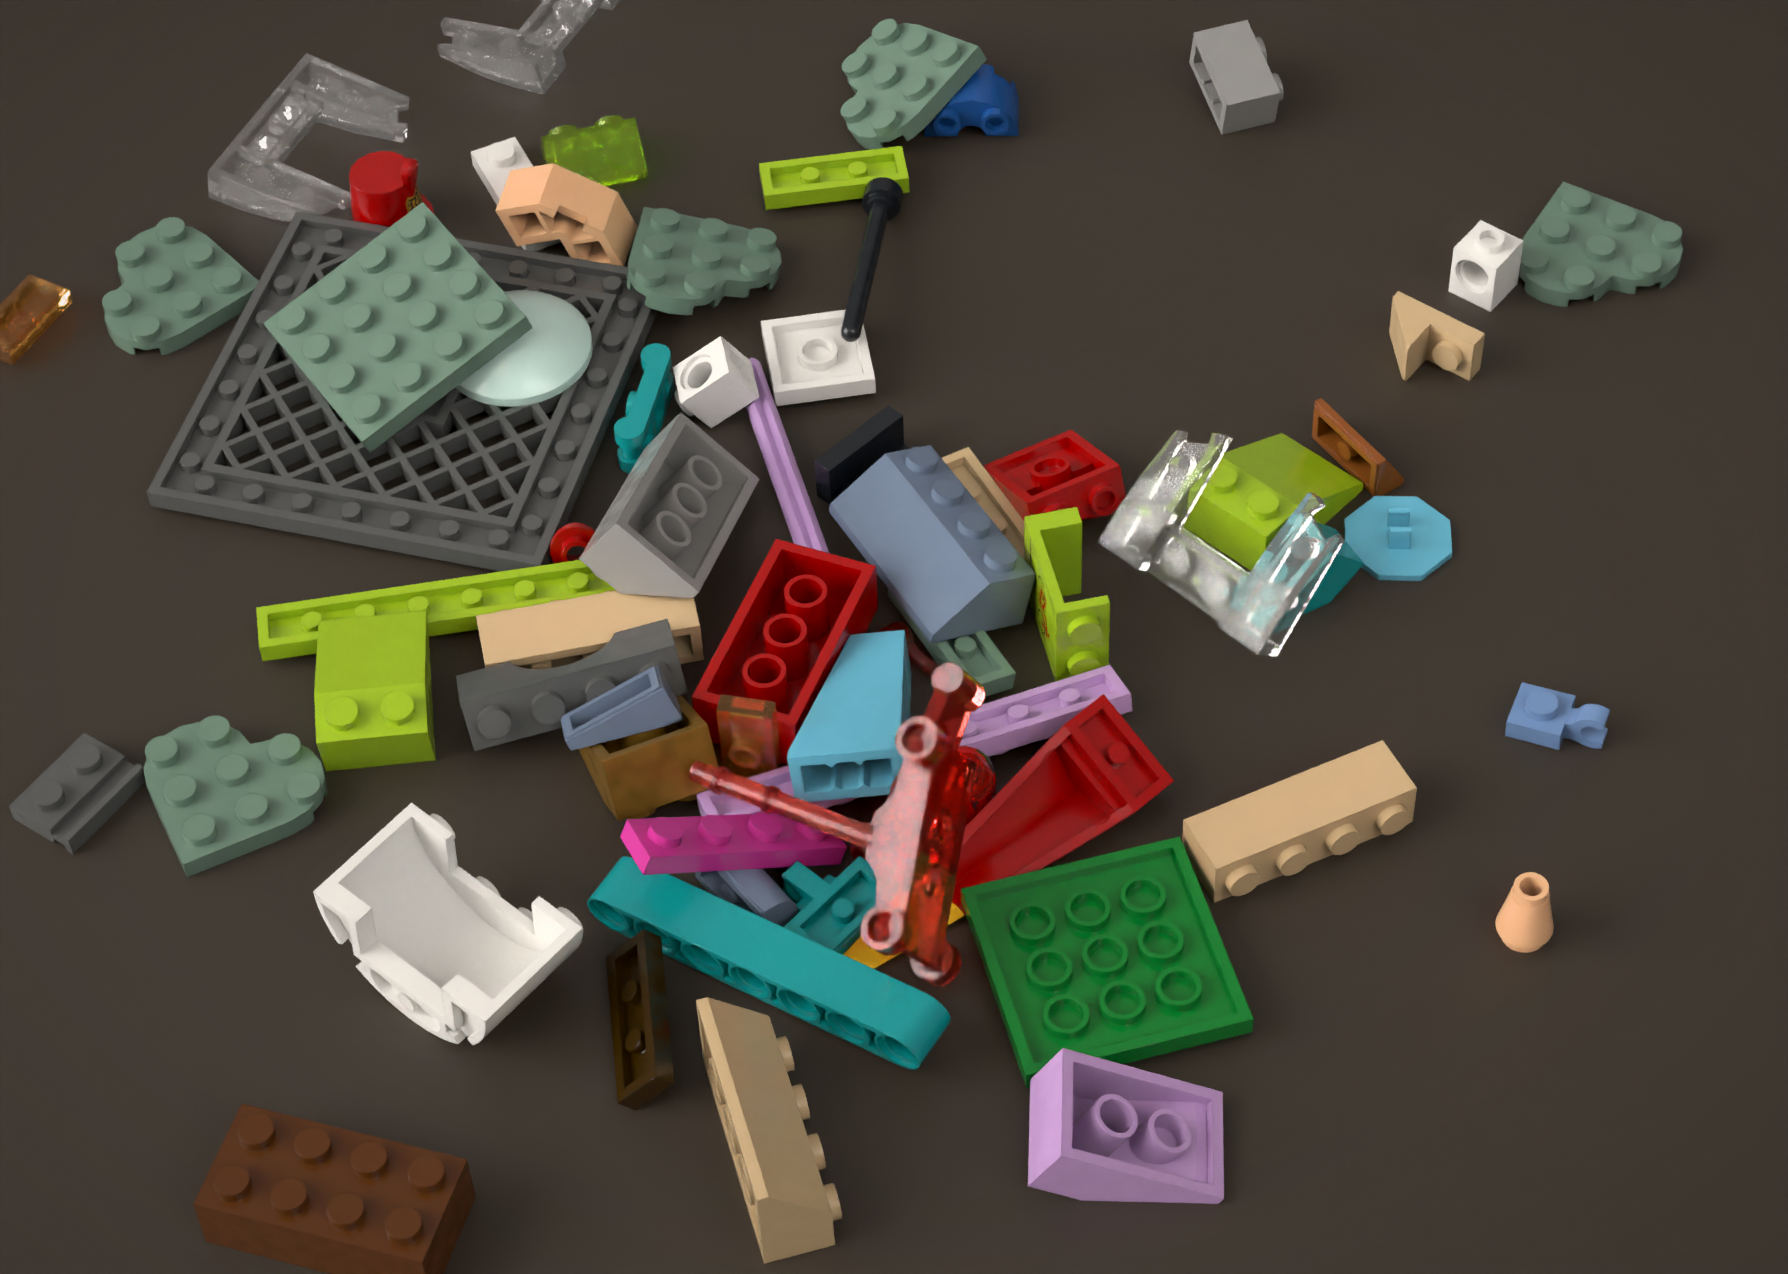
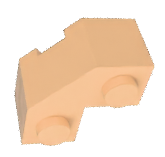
M554 163L511 170L495 210L516 246L560 239L571 258L625 266L638 228L617 191Z

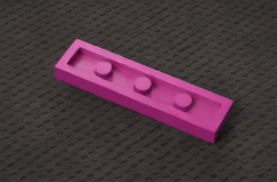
M811 810L802 812H759L736 815L627 819L620 836L643 875L791 867L796 861H799L804 866L838 865L841 863L847 846L823 811Z

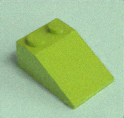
M1280 433L1217 455L1184 484L1182 527L1252 571L1298 516L1325 525L1363 490V483L1287 435Z
M426 610L318 621L314 688L316 744L326 772L436 760L428 614Z

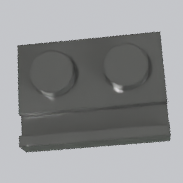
M84 732L9 805L14 820L53 843L56 841L65 845L68 852L74 854L146 782L144 767L138 763L136 765L129 763L123 754Z

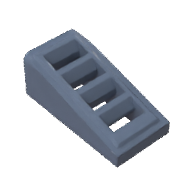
M653 666L563 715L561 724L565 742L572 751L668 726L683 720V716L676 695L659 667Z

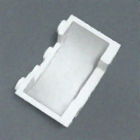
M410 803L313 891L315 901L337 943L343 944L349 939L352 943L354 955L361 960L355 967L392 1005L416 1024L439 1038L459 1044L468 1037V1041L475 1045L483 1040L579 947L583 937V926L571 911L564 907L556 909L540 896L531 903L532 912L524 907L516 909L501 898L500 893L490 881L481 876L474 878L458 866L454 840L455 833L451 826L441 816L434 813L429 816L416 805Z

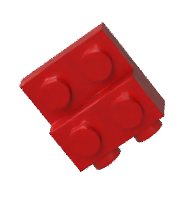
M1072 429L983 465L1023 520L1025 516L1077 507L1081 520L1110 515L1120 504L1127 502L1120 465Z

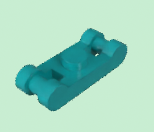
M653 343L642 349L640 358L644 373L638 390L629 393L626 403V417L619 419L614 425L615 441L620 446L617 450L618 465L626 473L631 472L644 448L660 433L674 393V377L670 372L672 366L671 352L664 344Z

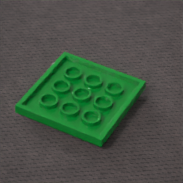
M1180 836L961 888V902L1026 1088H1030V1079L1062 1048L1126 1064L1253 1032V1016Z

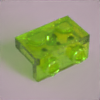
M620 115L607 116L597 120L595 126L577 129L575 125H563L551 129L548 135L541 136V153L546 164H557L604 186L648 177V169L635 118L623 120V117Z

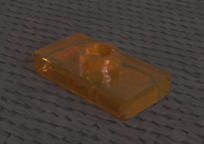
M31 274L17 286L0 304L1 361L11 365L17 362L73 302L69 289Z
M721 695L716 712L724 779L739 781L781 768L776 703Z

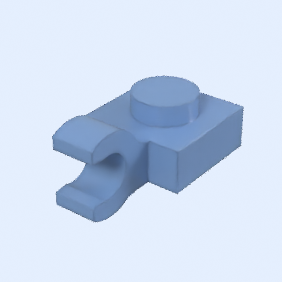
M1522 682L1506 721L1505 736L1556 750L1560 749L1563 738L1579 742L1589 748L1601 749L1608 733V728L1605 725L1610 710L1598 704H1585L1575 708V695Z

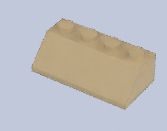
M709 997L696 1000L705 1070L764 1264L835 1245L833 1221L842 1219L841 1206L834 1183L823 1185L819 1170L826 1168V1162L820 1138L817 1133L807 1135L803 1120L810 1119V1112L802 1084L791 1086L787 1072L793 1071L795 1068L787 1037L776 1038L768 1015Z

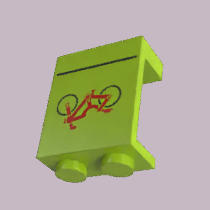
M1077 507L1025 516L1024 560L1036 573L1029 602L1055 682L1109 665L1110 601L1108 595L1064 603L1063 596L1081 593L1082 520Z

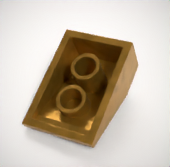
M682 695L676 697L683 720L661 728L578 749L604 803L618 821L648 817L656 811L657 807L677 800H696V794L723 784L708 725Z

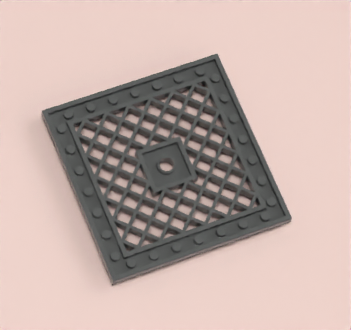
M296 211L146 492L150 506L495 571L548 565L551 560V539L561 527L566 525L658 312L645 305L646 296L636 291L635 288L630 291L628 290L626 283L627 267L456 238L504 292L512 290L543 292L559 297L578 309L586 319L592 336L593 349L589 365L582 376L562 393L539 403L514 406L503 412L498 406L485 404L469 397L465 398L466 395L454 388L369 453L362 443L356 445L351 439L356 437L344 421L339 422L336 417L338 414L270 334L263 323L389 227ZM282 356L285 361H282L277 364L278 360ZM294 377L299 381V383L277 391L274 387ZM262 391H264L266 397L259 399ZM309 399L314 404L293 414L289 410L290 407ZM483 411H486L489 415V418L470 426L465 420ZM551 411H554L553 416L550 420L546 414ZM275 413L279 414L281 418L262 427H258L256 424L258 420ZM530 420H534L538 425L520 434H517L514 430V427ZM324 421L328 425V428L306 436L303 431ZM452 425H454L457 431L449 434ZM245 427L248 433L240 435L243 428ZM500 433L505 438L504 441L484 448L481 441ZM291 435L295 439V442L273 450L270 444ZM418 439H421L424 443L423 446L404 454L399 448ZM338 444L343 448L342 451L323 459L318 454ZM469 447L473 454L453 463L448 457L449 455ZM538 447L537 452L533 457L529 450ZM257 449L262 453V456L243 464H239L236 459ZM387 452L392 458L372 468L366 462ZM515 456L522 462L503 471H500L497 464ZM304 458H307L310 462L309 465L290 473L285 469L286 466ZM435 461L440 467L420 477L415 472L416 469ZM354 466L359 472L339 482H336L333 475ZM483 470L489 476L469 486L464 481V478ZM402 475L407 482L385 491L381 485ZM450 484L456 490L436 500L430 494ZM522 484L518 494H516L513 487ZM499 493L505 499L486 509L479 503Z

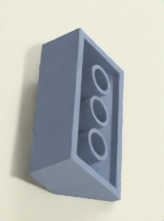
M931 445L885 453L830 503L829 513L866 561L876 566V574L930 643L972 635L981 630L986 632L1023 623L1036 573Z

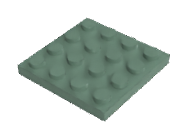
M423 202L263 323L270 334L369 453L533 328L523 312Z

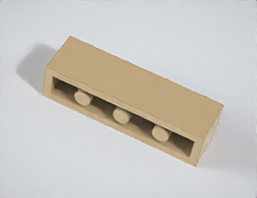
M610 590L594 595L555 600L549 603L511 610H500L495 613L476 616L485 668L505 662H510L526 669H548L564 666L596 653L611 640L616 632L667 618L680 664L704 660L701 628L694 597L681 598L621 594L617 590Z
M1381 740L1184 819L1182 842L1196 877L1213 903L1230 896L1245 895L1256 888L1257 885L1279 876L1294 875L1302 871L1307 865L1328 856L1348 853L1358 844L1382 834L1392 835L1399 832L1407 824L1413 822L1417 787L1385 742Z

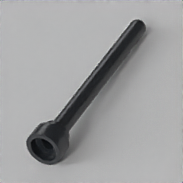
M885 177L869 181L865 187L862 199V207L868 216L841 327V336L847 342H854L861 335L887 221L899 213L903 199V191L900 185L894 180Z

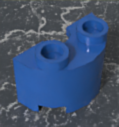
M982 64L924 128V137L957 136L958 132L966 126H977L985 132L986 136H1019V96L1016 84L1013 81L1008 83L1005 78L995 74L993 66Z

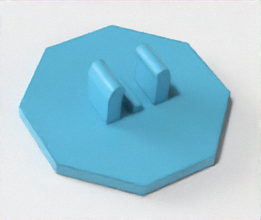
M1374 496L1344 519L1345 541L1363 561L1364 565L1361 568L1377 580L1422 581L1452 557L1450 520L1417 496Z

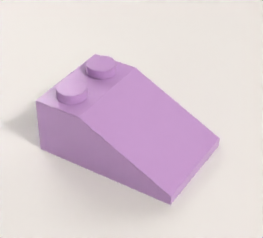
M1062 1048L1030 1079L1028 1187L1082 1201L1219 1204L1224 1199L1223 1092Z

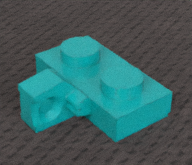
M861 856L837 878L828 874L822 879L802 863L796 861L782 874L783 891L798 908L797 915L784 928L843 955L903 892V889Z

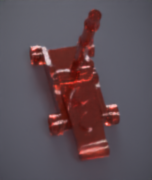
M946 662L935 669L931 679L934 692L924 715L911 717L898 728L895 736V746L898 753L904 758V761L891 785L886 802L873 813L871 823L857 821L781 792L779 787L773 785L768 787L731 773L729 768L723 766L718 768L699 760L692 765L689 772L690 780L710 788L715 794H726L761 808L762 812L767 814H778L866 849L865 859L873 869L876 878V906L869 909L860 925V934L864 943L876 952L886 956L897 955L903 952L910 957V965L913 972L929 984L935 986L945 985L958 975L961 967V955L958 948L946 940L945 937L969 803L977 802L984 798L990 792L994 783V773L990 765L976 754L962 753L958 750L971 712L981 707L985 699V690L982 684L959 665L953 662Z

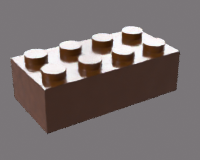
M241 1104L193 1206L207 1243L328 1274H443L476 1195L468 1161L465 1158Z

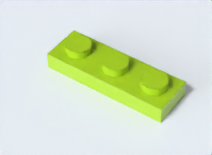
M902 146L759 163L760 180L766 210L863 198L867 183L879 177L894 180L900 185L903 193L910 192L909 176Z

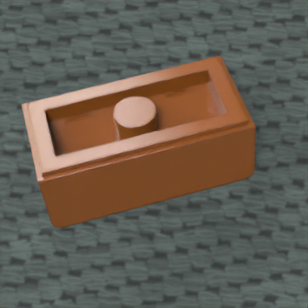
M1322 398L1315 401L1312 438L1351 476L1361 481L1363 487L1372 496H1383L1404 483L1405 479L1334 409Z

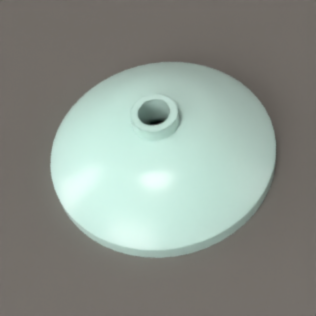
M531 290L505 291V294L527 317L533 328L455 388L471 399L495 406L514 407L539 403L567 390L585 372L593 349L590 327L578 309L559 297Z

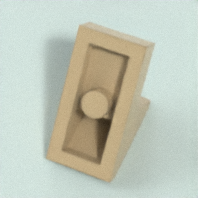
M1399 291L1393 296L1389 334L1402 379L1407 381L1423 362L1428 360L1442 369L1470 381L1481 367L1485 333Z

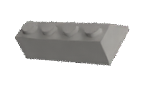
M680 412L644 448L579 560L587 565L598 578L606 581L621 594L693 598L701 590L754 491L759 478Z

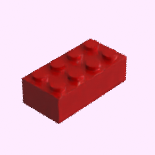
M775 539L692 695L693 709L708 725L712 743L788 764V750L849 636L866 633L878 609L875 565Z

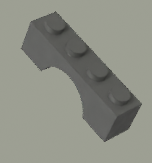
M668 618L616 632L611 640L596 653L564 666L548 669H526L510 662H505L457 675L459 701L474 751L562 728L561 718L563 715L653 666L659 667L676 696L687 694L688 691Z

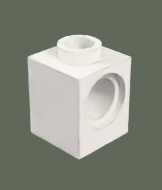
M1480 220L1453 249L1448 291L1491 312L1518 284L1524 241Z
M721 336L673 367L677 386L674 395L678 405L688 416L695 415L710 428L718 425L759 398L751 361Z

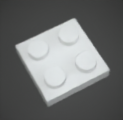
M846 309L761 321L762 338L775 405L784 406L876 393L875 375L864 324L859 339L854 342H847L841 336V327Z

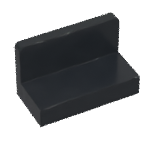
M888 405L815 460L817 496L830 505L885 453L911 449L904 444L903 415Z

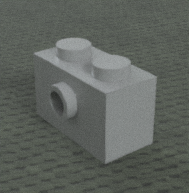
M1248 20L1194 32L1189 63L1221 135L1275 122L1279 101H1282L1284 97L1283 85L1277 73L1272 74L1267 64L1265 44L1261 37H1255Z

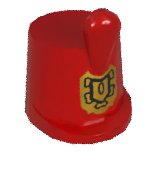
M391 151L373 152L359 158L351 166L349 172L352 221L390 227L422 202L434 214L432 204L418 189L416 182L419 167L418 161L415 158H405L403 155Z

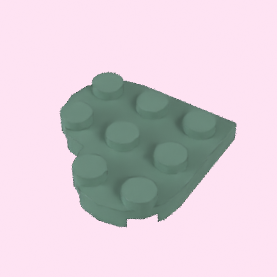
M885 19L873 28L872 36L863 42L855 53L849 55L842 63V70L847 76L849 85L855 92V95L842 105L840 113L856 142L865 149L884 148L883 142L892 141L902 135L906 141H909L935 118L987 58L980 47L919 24H898L894 19Z
M1562 182L1522 238L1524 242L1519 277L1525 282L1524 290L1527 294L1543 303L1559 307H1568L1569 300L1585 299L1592 296L1593 302L1597 301L1609 290L1635 294L1636 287L1652 286L1656 283L1659 284L1661 289L1666 287L1677 276L1683 253L1681 243L1683 232L1681 227L1674 222L1663 221L1652 214Z
M644 207L628 260L626 273L627 288L629 291L635 288L636 291L646 296L645 305L651 309L667 314L686 316L693 315L694 306H702L709 303L713 308L718 306L724 296L745 298L749 296L750 289L763 286L771 290L779 279L782 264L781 253L776 247L777 237L775 233L765 228H753L750 230L741 226L727 224L716 218L703 219L678 214L668 208L654 209Z
M168 217L159 221L156 227L137 234L130 241L123 242L116 248L115 255L122 285L118 289L105 294L102 299L107 331L115 345L129 354L135 355V348L142 350L159 348L161 355H166L186 347L242 313L259 281L206 234L193 227L185 226L184 221L180 218Z
M213 715L204 718L200 722L180 726L164 736L155 737L145 747L147 759L143 769L146 786L151 801L187 877L294 835L312 824L315 820L313 812L323 802L324 796L327 797L328 795L322 762L310 748L301 745L297 736L290 733H282L270 740L250 744L239 730L230 727L229 721L226 718Z

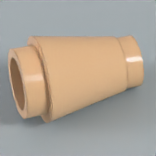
M1526 872L1519 875L1515 879L1514 885L1496 917V930L1503 943L1510 949L1521 953L1536 951L1547 943L1553 934L1554 925L1549 884L1540 874Z

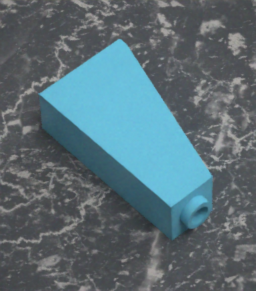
M905 630L853 634L849 636L788 750L787 760L795 803L908 793L911 667Z

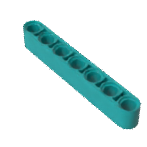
M622 856L587 900V907L594 917L613 931L630 939L643 929L661 937L664 955L906 1069L916 1070L921 1066L950 1024L951 1017L949 1012L939 1001L927 993L669 874L643 875L631 857Z

